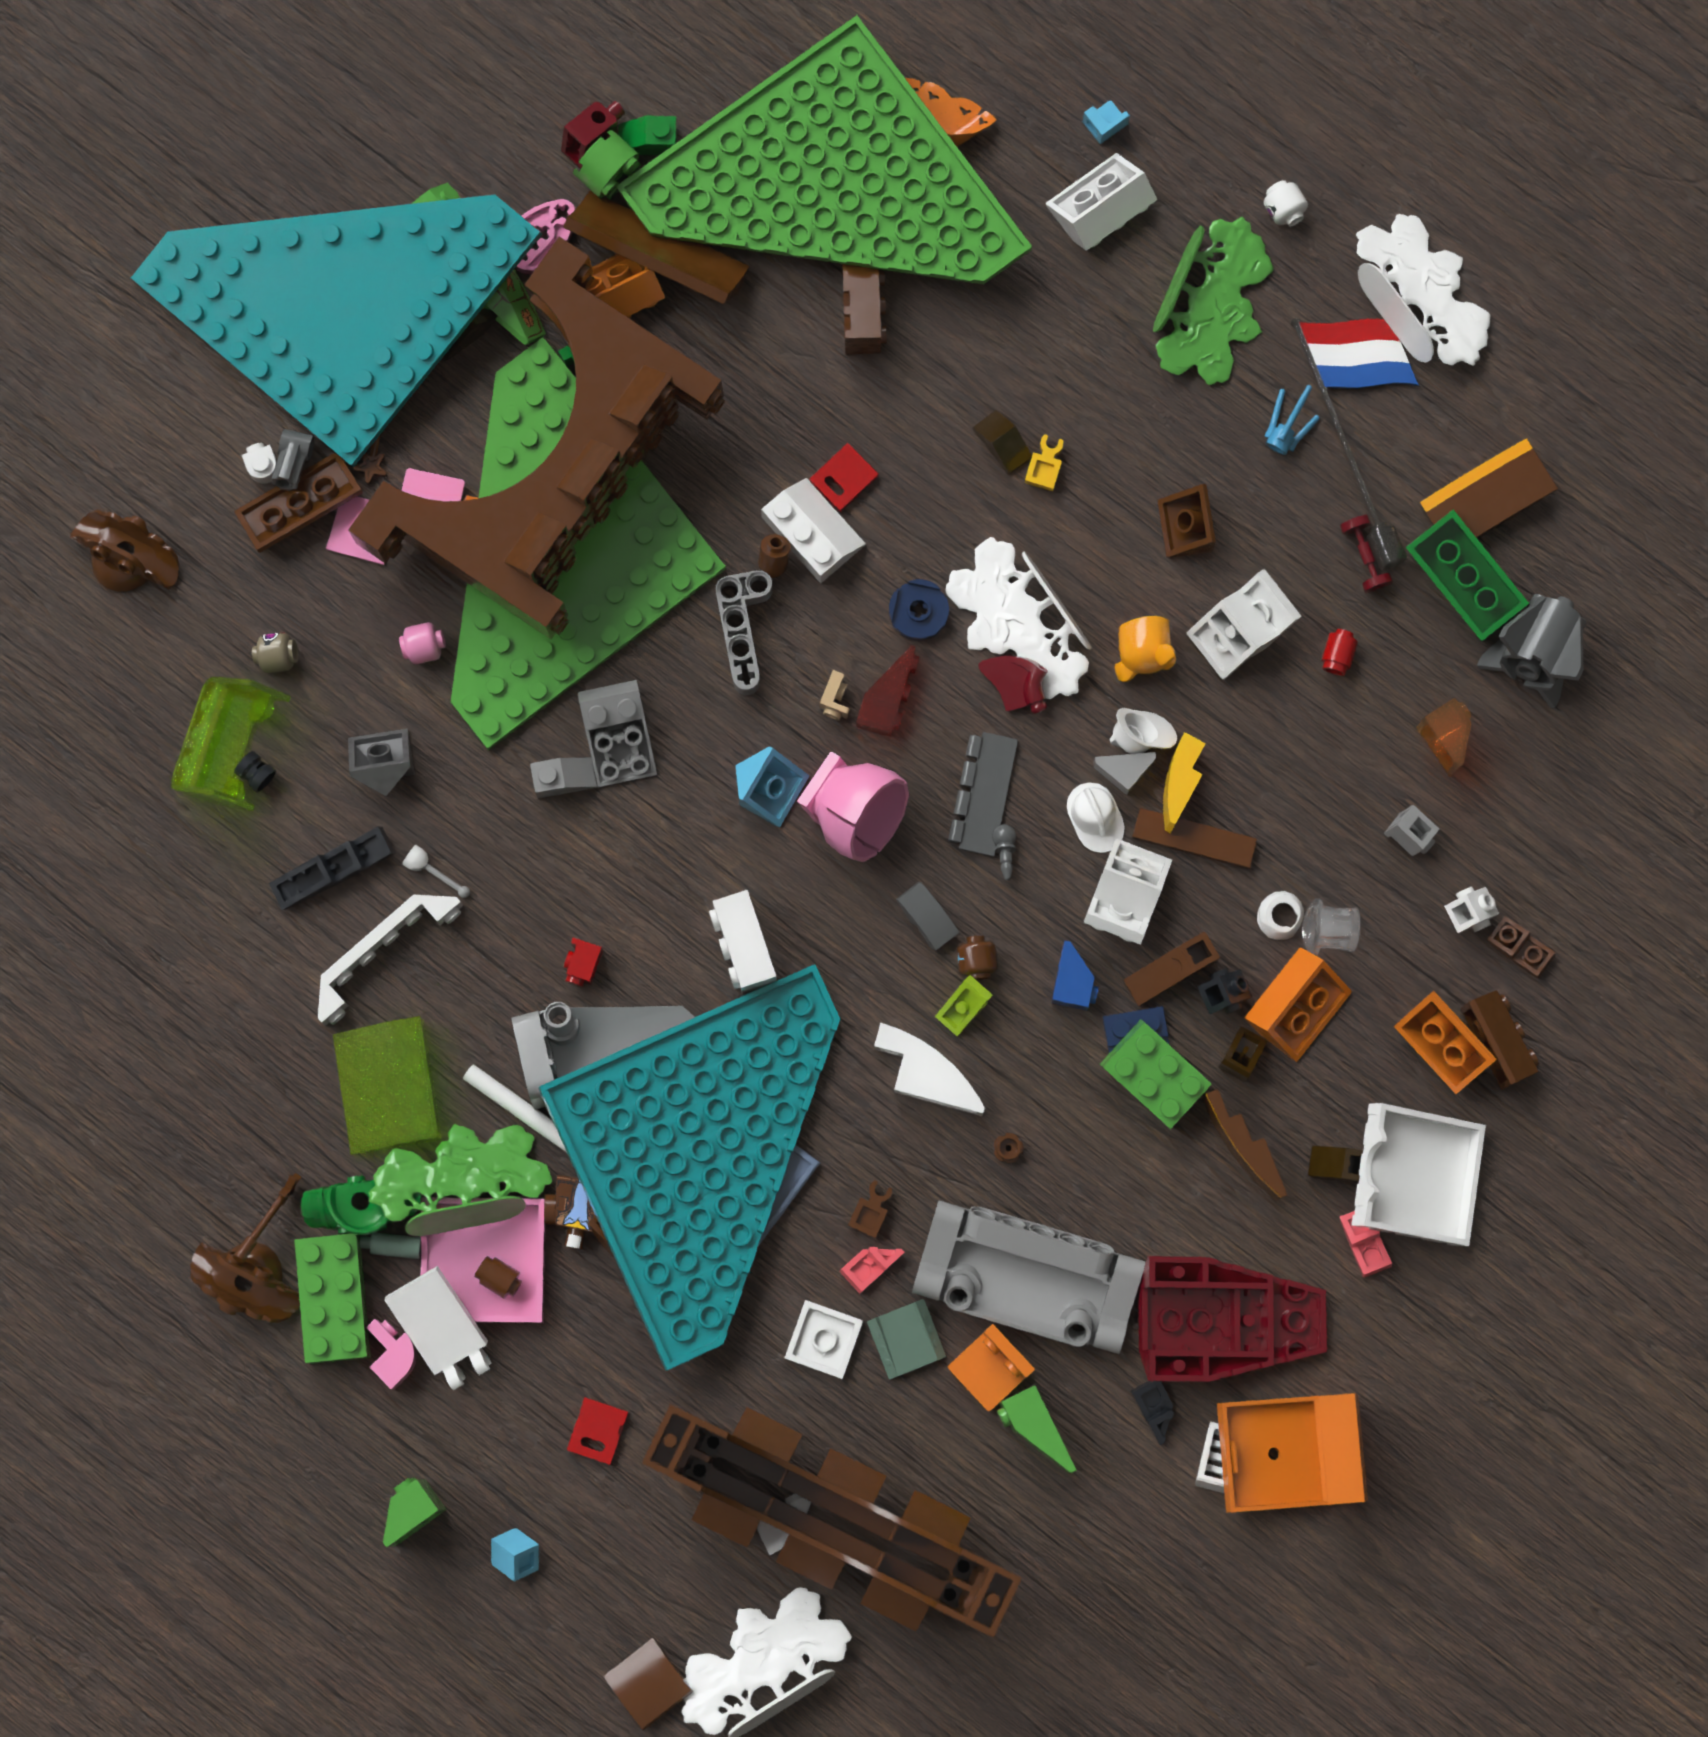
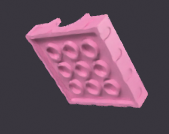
M421 1197V1202H425L426 1206H428L427 1198ZM442 1198L436 1207L441 1209L462 1205L461 1198ZM473 1198L471 1203L493 1198ZM521 1198L525 1201L526 1207L519 1215L511 1219L420 1236V1276L438 1266L476 1323H544L545 1199ZM486 1256L492 1259L496 1257L520 1272L518 1279L522 1281V1284L513 1297L507 1295L503 1299L479 1284L480 1280L474 1277Z

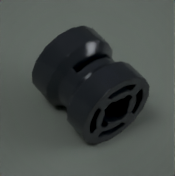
M254 750L249 752L234 769V773L240 779H246L249 782V787L256 793L263 790L277 772L270 764L265 765L261 761V756Z

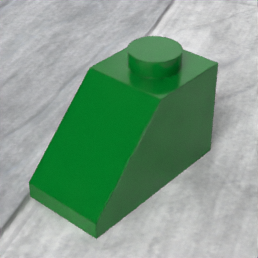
M646 115L618 124V135L639 155L659 156L677 143L676 116Z

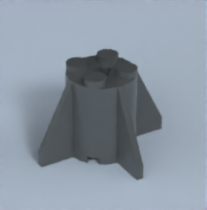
M1534 594L1526 610L1503 627L1499 635L1500 639L1481 656L1477 666L1479 669L1503 671L1513 680L1519 676L1526 680L1524 686L1538 690L1549 707L1555 708L1560 700L1563 679L1579 681L1584 671L1583 629L1587 622L1573 609L1574 603L1570 599L1562 596L1554 599Z

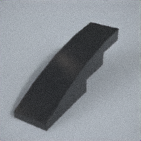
M378 826L353 841L341 844L324 855H317L270 882L269 885L281 909L286 910L374 866L395 854V851L383 826Z

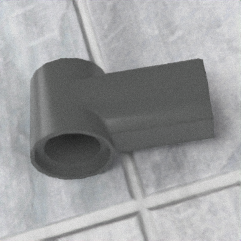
M288 429L283 430L278 448L279 457L272 476V484L287 491L298 488L305 462H309L312 456L315 442L314 435Z

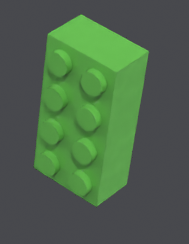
M351 1233L294 1239L305 1363L316 1364L371 1358L369 1331L366 1328L368 1326L362 1250L359 1246L360 1235Z

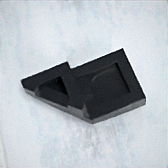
M1147 1381L1132 1389L1131 1393L1157 1442L1161 1445L1165 1442V1434L1170 1419L1172 1420L1174 1414L1172 1410L1173 1404L1161 1381Z

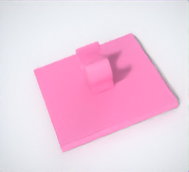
M355 497L338 507L326 550L384 565V562L358 546L348 531L369 502V499Z

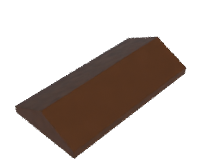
M335 452L302 472L297 489L287 491L276 486L234 512L258 553H261L363 492L343 459Z

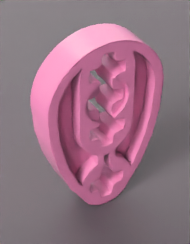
M559 199L546 202L521 215L537 230L543 232L547 229L548 239L540 238L537 241L538 249L535 251L531 248L528 251V259L520 261L515 267L517 271L532 275L559 236L567 242L570 241L573 232L563 228L566 219L564 217L557 219L556 211L558 209L564 211L567 208L569 216L575 210L574 205L570 201Z

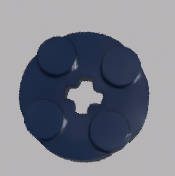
M923 579L909 581L898 588L890 599L889 617L892 626L897 632L908 639L921 641L934 638L944 628L948 620L949 603L941 589L933 582ZM917 603H923V608L928 610L927 614H922L920 618L915 617V613L910 611V608L916 607Z

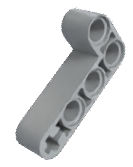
M762 570L725 576L716 585L717 603L735 690L742 695H751L760 686V674L746 606L765 602L772 595L771 577ZM755 581H763L767 584V589L764 592L756 593L751 589V585ZM727 586L735 587L738 590L737 595L733 598H725L721 592ZM732 615H738L744 621L739 627H731L727 624L728 618ZM738 644H744L749 648V652L745 656L739 657L732 652L733 648ZM747 665L748 676L752 678L749 685H745L744 681H741L743 678L741 666Z

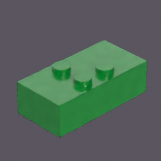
M1454 509L1406 546V549L1481 641L1529 604Z

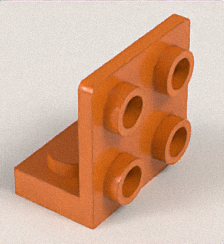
M994 1324L948 1365L950 1372L987 1411H991L1035 1370Z

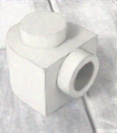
M263 443L249 446L246 449L247 453L243 454L242 458L250 476L254 481L261 484L272 482L277 460L271 446H264Z

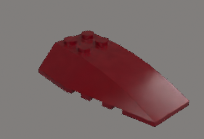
M1147 1256L1138 1289L1139 1353L1148 1381L1210 1382L1327 1352L1326 1290L1278 1278L1267 1273L1253 1271L1235 1264H1228L1210 1257Z

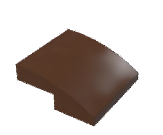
M654 1638L650 1639L604 1675L612 1690L643 1730L693 1692L678 1668L671 1663Z

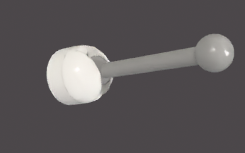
M415 844L404 859L402 865L413 871L426 869L457 890L460 897L466 898L470 895V889L467 886H460L429 865L427 853Z

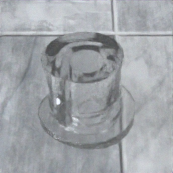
M1315 898L1309 905L1303 921L1302 932L1306 950L1314 955H1317L1320 949H1338L1354 952L1360 936L1359 909L1357 907L1335 908L1323 906L1322 899Z

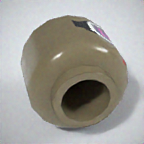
M284 632L263 634L258 638L257 646L252 647L254 664H259L261 670L265 673L286 672L293 667L294 663L298 662L297 642Z

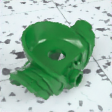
M353 1176L347 1178V1183L345 1184L338 1183L330 1187L324 1186L305 1191L301 1200L302 1216L310 1228H326L338 1231V1235L351 1233L354 1235H369L377 1231L386 1230L387 1224L395 1221L387 1219L379 1205L369 1202V1206L364 1210H356L352 1206L351 1199L355 1194L363 1193L369 1198V1191L375 1187L374 1180H366L365 1176ZM413 1193L412 1197L420 1204L421 1193ZM408 1199L405 1200L406 1206H413L412 1202ZM412 1209L407 1217L413 1216L418 1210Z

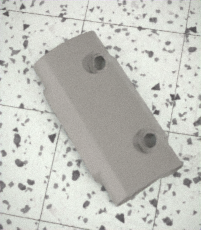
M939 1200L912 1293L937 1301L941 1300L954 1311L973 1315L1072 1346L1079 1347L1090 1344L1092 1347L1119 1354L1125 1338L1127 1322L1142 1278L1145 1261L1116 1253L1111 1246L1105 1243L976 1206L967 1209ZM962 1289L967 1295L957 1296L953 1290ZM1080 1324L1084 1326L1085 1330L1075 1331L1071 1326Z

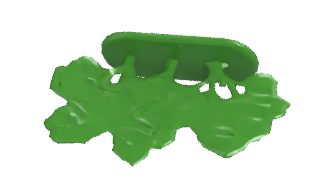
M1242 216L1234 222H1227L1223 219L1213 221L1209 227V236L1213 245L1203 252L1198 251L1204 236V227L1199 226L1183 253L1153 326V332H1159L1169 318L1173 321L1175 329L1172 334L1160 339L1155 345L1158 356L1161 358L1160 368L1170 373L1180 375L1196 365L1199 375L1205 380L1206 384L1223 383L1229 379L1234 363L1229 342L1237 340L1247 343L1262 333L1257 320L1252 318L1253 308L1250 300L1241 297L1240 291L1241 287L1261 283L1273 272V266L1270 257L1265 253V245L1262 238L1251 232L1250 223L1245 221ZM1217 242L1224 244L1221 248L1215 247ZM1213 253H1225V258L1222 261L1212 262L1207 259V257L1213 258ZM1193 261L1202 263L1206 271L1205 281L1199 287H1193L1185 282ZM1208 265L1214 266V273L1208 270ZM1181 290L1188 292V311L1173 312ZM1183 323L1188 326V331H1183L1180 328V324Z
M454 1124L448 1133L449 1139L442 1141L436 1148L435 1152L438 1159L433 1163L426 1162L421 1156L412 1151L398 1148L392 1149L385 1158L384 1164L373 1175L375 1187L369 1191L370 1197L368 1201L381 1206L384 1216L391 1221H401L408 1216L412 1209L423 1211V1213L414 1216L407 1222L405 1230L412 1236H427L511 1219L519 1215L525 1209L526 1204L520 1197L507 1196L510 1192H519L529 1198H538L544 1191L545 1185L552 1183L547 1164L527 1158L526 1155L531 1151L535 1138L531 1133L526 1132L522 1126L511 1125L496 1130L494 1135L484 1144L478 1140L474 1130ZM503 1181L506 1183V1188L501 1191L499 1183ZM415 1192L421 1193L427 1198L429 1205L426 1206L425 1202L419 1204L412 1197V1194ZM483 1192H489L493 1199L471 1203L473 1198H477ZM437 1193V1199L433 1201L431 1195ZM456 1195L462 1200V1205L441 1209L436 1207L438 1202L445 1196ZM408 1199L412 1202L413 1206H406L405 1200Z

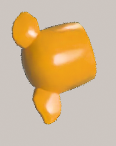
M1146 616L1130 620L1119 627L1118 638L1121 662L1115 664V673L1119 681L1128 682L1138 673L1152 674L1162 669L1169 670L1174 666L1176 653L1171 646L1170 623L1168 619L1160 616Z

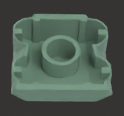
M924 1299L867 1321L889 1380L946 1357Z

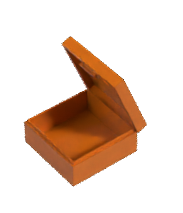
M1358 1394L1217 1403L1226 1513L1357 1503L1368 1500ZM1271 1448H1275L1278 1451V1458L1276 1460L1269 1458L1268 1452Z

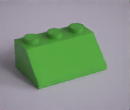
M408 1478L394 1488L397 1494L390 1499L383 1539L386 1548L399 1545L447 1510L426 1479Z

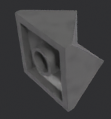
M408 728L348 738L350 777L384 796L391 791L403 776L415 775Z

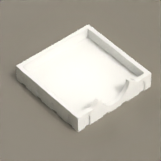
M1370 1103L1368 1106L1367 1114L1369 1115L1365 1127L1364 1150L1361 1155L1359 1184H1357L1354 1204L1356 1207L1352 1226L1369 1227L1372 1230L1421 1238L1422 1240L1447 1243L1453 1246H1469L1486 1125L1384 1103Z

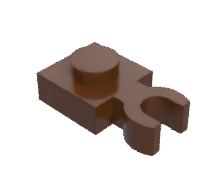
M875 1180L869 1187V1201L860 1197L848 1223L849 1227L876 1239L888 1213L887 1209L880 1206L883 1202L889 1200L892 1195V1188L889 1187L885 1195L878 1196L875 1193L878 1182Z

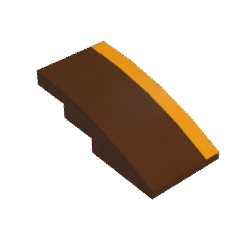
M1526 438L1454 480L1420 503L1433 524L1454 509L1475 537L1478 538L1505 521L1516 517L1559 488Z
M1219 1090L1207 1093L1201 1100L1215 1129L1233 1157L1251 1179L1274 1201L1281 1200L1287 1196L1265 1138L1253 1142L1242 1114L1229 1117Z

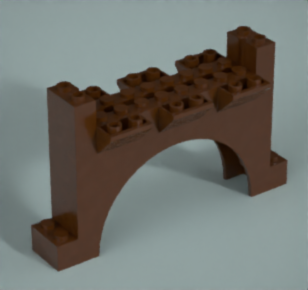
M560 236L525 283V287L534 293L529 301L555 324L565 338L574 357L576 392L573 409L566 429L554 450L538 468L520 482L493 495L473 500L439 501L426 499L406 493L383 481L348 529L358 546L385 564L390 558L394 559L399 554L403 546L401 542L405 540L549 639H552L555 634L560 635L569 622L566 619L568 612L565 609L564 602L552 594L559 585L557 581L563 571L567 573L576 561L574 545L578 540L583 541L586 538L591 527L594 529L598 522L602 524L611 512L609 506L615 498L619 500L628 488L626 472L630 466L635 468L643 455L645 456L649 450L654 451L663 438L660 434L665 427H671L680 414L677 411L679 409L678 401L706 420H708L712 413L716 415L725 402L721 379L587 291L594 280L590 258Z
M671 1404L669 1405L641 1463L703 1493L692 1521L747 1548L760 1521H763L789 1534L776 1560L777 1563L832 1590L846 1562L873 1576L860 1604L914 1631H917L929 1606H932L994 1638L1022 1578L959 1547L971 1517L914 1490L900 1518L874 1505L886 1475L830 1448L818 1475L815 1476L789 1463L803 1434L746 1407L733 1434H730ZM713 1436L719 1440V1445L715 1449H711L707 1445L708 1439ZM719 1457L724 1458L779 1487L946 1568L949 1572L948 1577L944 1580L938 1579L717 1470L714 1466L715 1459ZM699 1464L705 1467V1474L701 1477H697L693 1471L694 1467ZM961 1560H966L969 1563L968 1571L960 1572L957 1565ZM949 1588L953 1589L956 1593L955 1598L951 1601L944 1598V1592Z

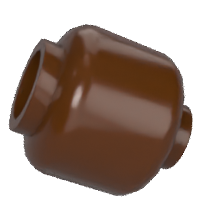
M985 936L966 937L967 943L961 944L957 948L959 973L967 977L971 975L976 980L990 979L991 974L998 969L996 945L990 941H985Z

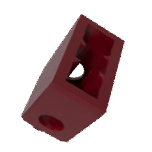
M595 101L564 126L561 151L581 169L583 165L579 161L587 150L600 137L605 140L611 137L607 133L608 131H617L618 120L625 115L623 107L616 101H612L607 107Z

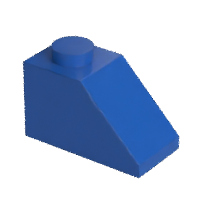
M1064 941L1051 1003L1087 1011L1089 1003L1095 1004L1099 986L1093 985L1095 977L1070 941Z

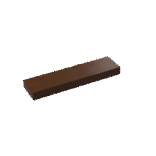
M1143 808L1139 809L1132 835L1133 839L1246 869L1250 868L1257 841L1253 837L1181 818L1178 819L1172 832L1169 833L1165 831L1162 813Z

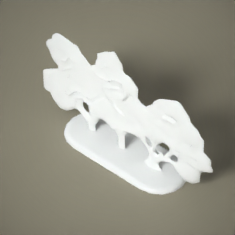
M1396 215V219L1391 226V233L1373 225L1357 232L1356 236L1359 239L1357 254L1362 259L1375 262L1380 267L1379 269L1373 264H1362L1358 270L1360 285L1366 296L1408 352L1420 362L1426 363L1430 361L1434 354L1432 338L1438 342L1437 352L1439 359L1443 363L1454 365L1457 362L1464 361L1474 366L1475 362L1480 359L1479 350L1487 346V329L1490 326V313L1474 303L1455 301L1452 297V292L1460 287V277L1457 272L1462 267L1463 258L1445 249L1436 253L1429 252V233L1421 220L1413 215ZM1390 264L1393 266V269L1387 273L1385 268ZM1390 282H1396L1399 285V291L1402 297L1399 295V293L1396 291V289ZM1409 304H1415L1422 310L1424 314L1423 325L1408 307ZM1429 316L1433 318L1432 323H1427ZM1436 325L1442 326L1447 329V334H1436L1434 329L1430 331L1429 328ZM1440 339H1448L1449 342L1443 344Z
M993 537L988 538L975 548L976 569L974 571L969 569L953 570L945 589L947 596L959 609L977 612V619L968 627V649L982 650L988 648L991 653L1004 654L1007 650L1012 649L1017 653V656L1031 659L1048 670L1042 683L1047 699H1052L1059 693L1065 696H1070L1073 693L1077 694L1078 680L1088 671L1089 662L1086 656L1081 653L1069 651L1068 636L1071 633L1075 634L1087 649H1092L1090 643L1025 551L1022 553V557L1030 570L1026 573L1017 571L1014 566L1015 549L1013 544L1004 541L997 542ZM1012 576H1016L1019 579L1012 584L1008 582ZM1033 577L1037 578L1048 594V597L1041 602L1036 601L1035 598L1027 595L1025 592L1030 579ZM1053 603L1065 619V624L1059 630L1046 628L1040 620L1041 611ZM1047 633L1054 634L1051 639L1044 637ZM1059 637L1061 640L1057 643L1061 646L1058 655L1054 657L1050 652L1051 646ZM1067 652L1069 657L1067 660L1063 661V653Z
M796 1588L782 1599L775 1619H768L760 1609H738L736 1618L738 1629L733 1632L730 1645L735 1651L734 1657L727 1660L707 1653L692 1655L688 1659L685 1669V1680L693 1692L684 1699L686 1702L682 1709L684 1722L698 1723L705 1733L716 1735L722 1732L726 1726L729 1714H743L746 1718L729 1731L728 1737H739L749 1732L831 1679L835 1674L834 1670L827 1669L813 1675L814 1665L821 1660L830 1662L842 1660L847 1650L846 1643L852 1638L851 1634L841 1620H820L818 1618L821 1612L820 1595L816 1592H808L807 1588ZM804 1654H808L810 1659L807 1664H805L802 1658ZM794 1670L806 1678L804 1682L786 1693L781 1688L789 1673ZM761 1686H770L777 1699L756 1711L750 1704L753 1692ZM744 1690L748 1691L747 1699H744L742 1696ZM727 1695L735 1696L743 1705L740 1706L736 1703L733 1707L725 1703L724 1698ZM724 1707L728 1712L722 1714L719 1712V1708Z

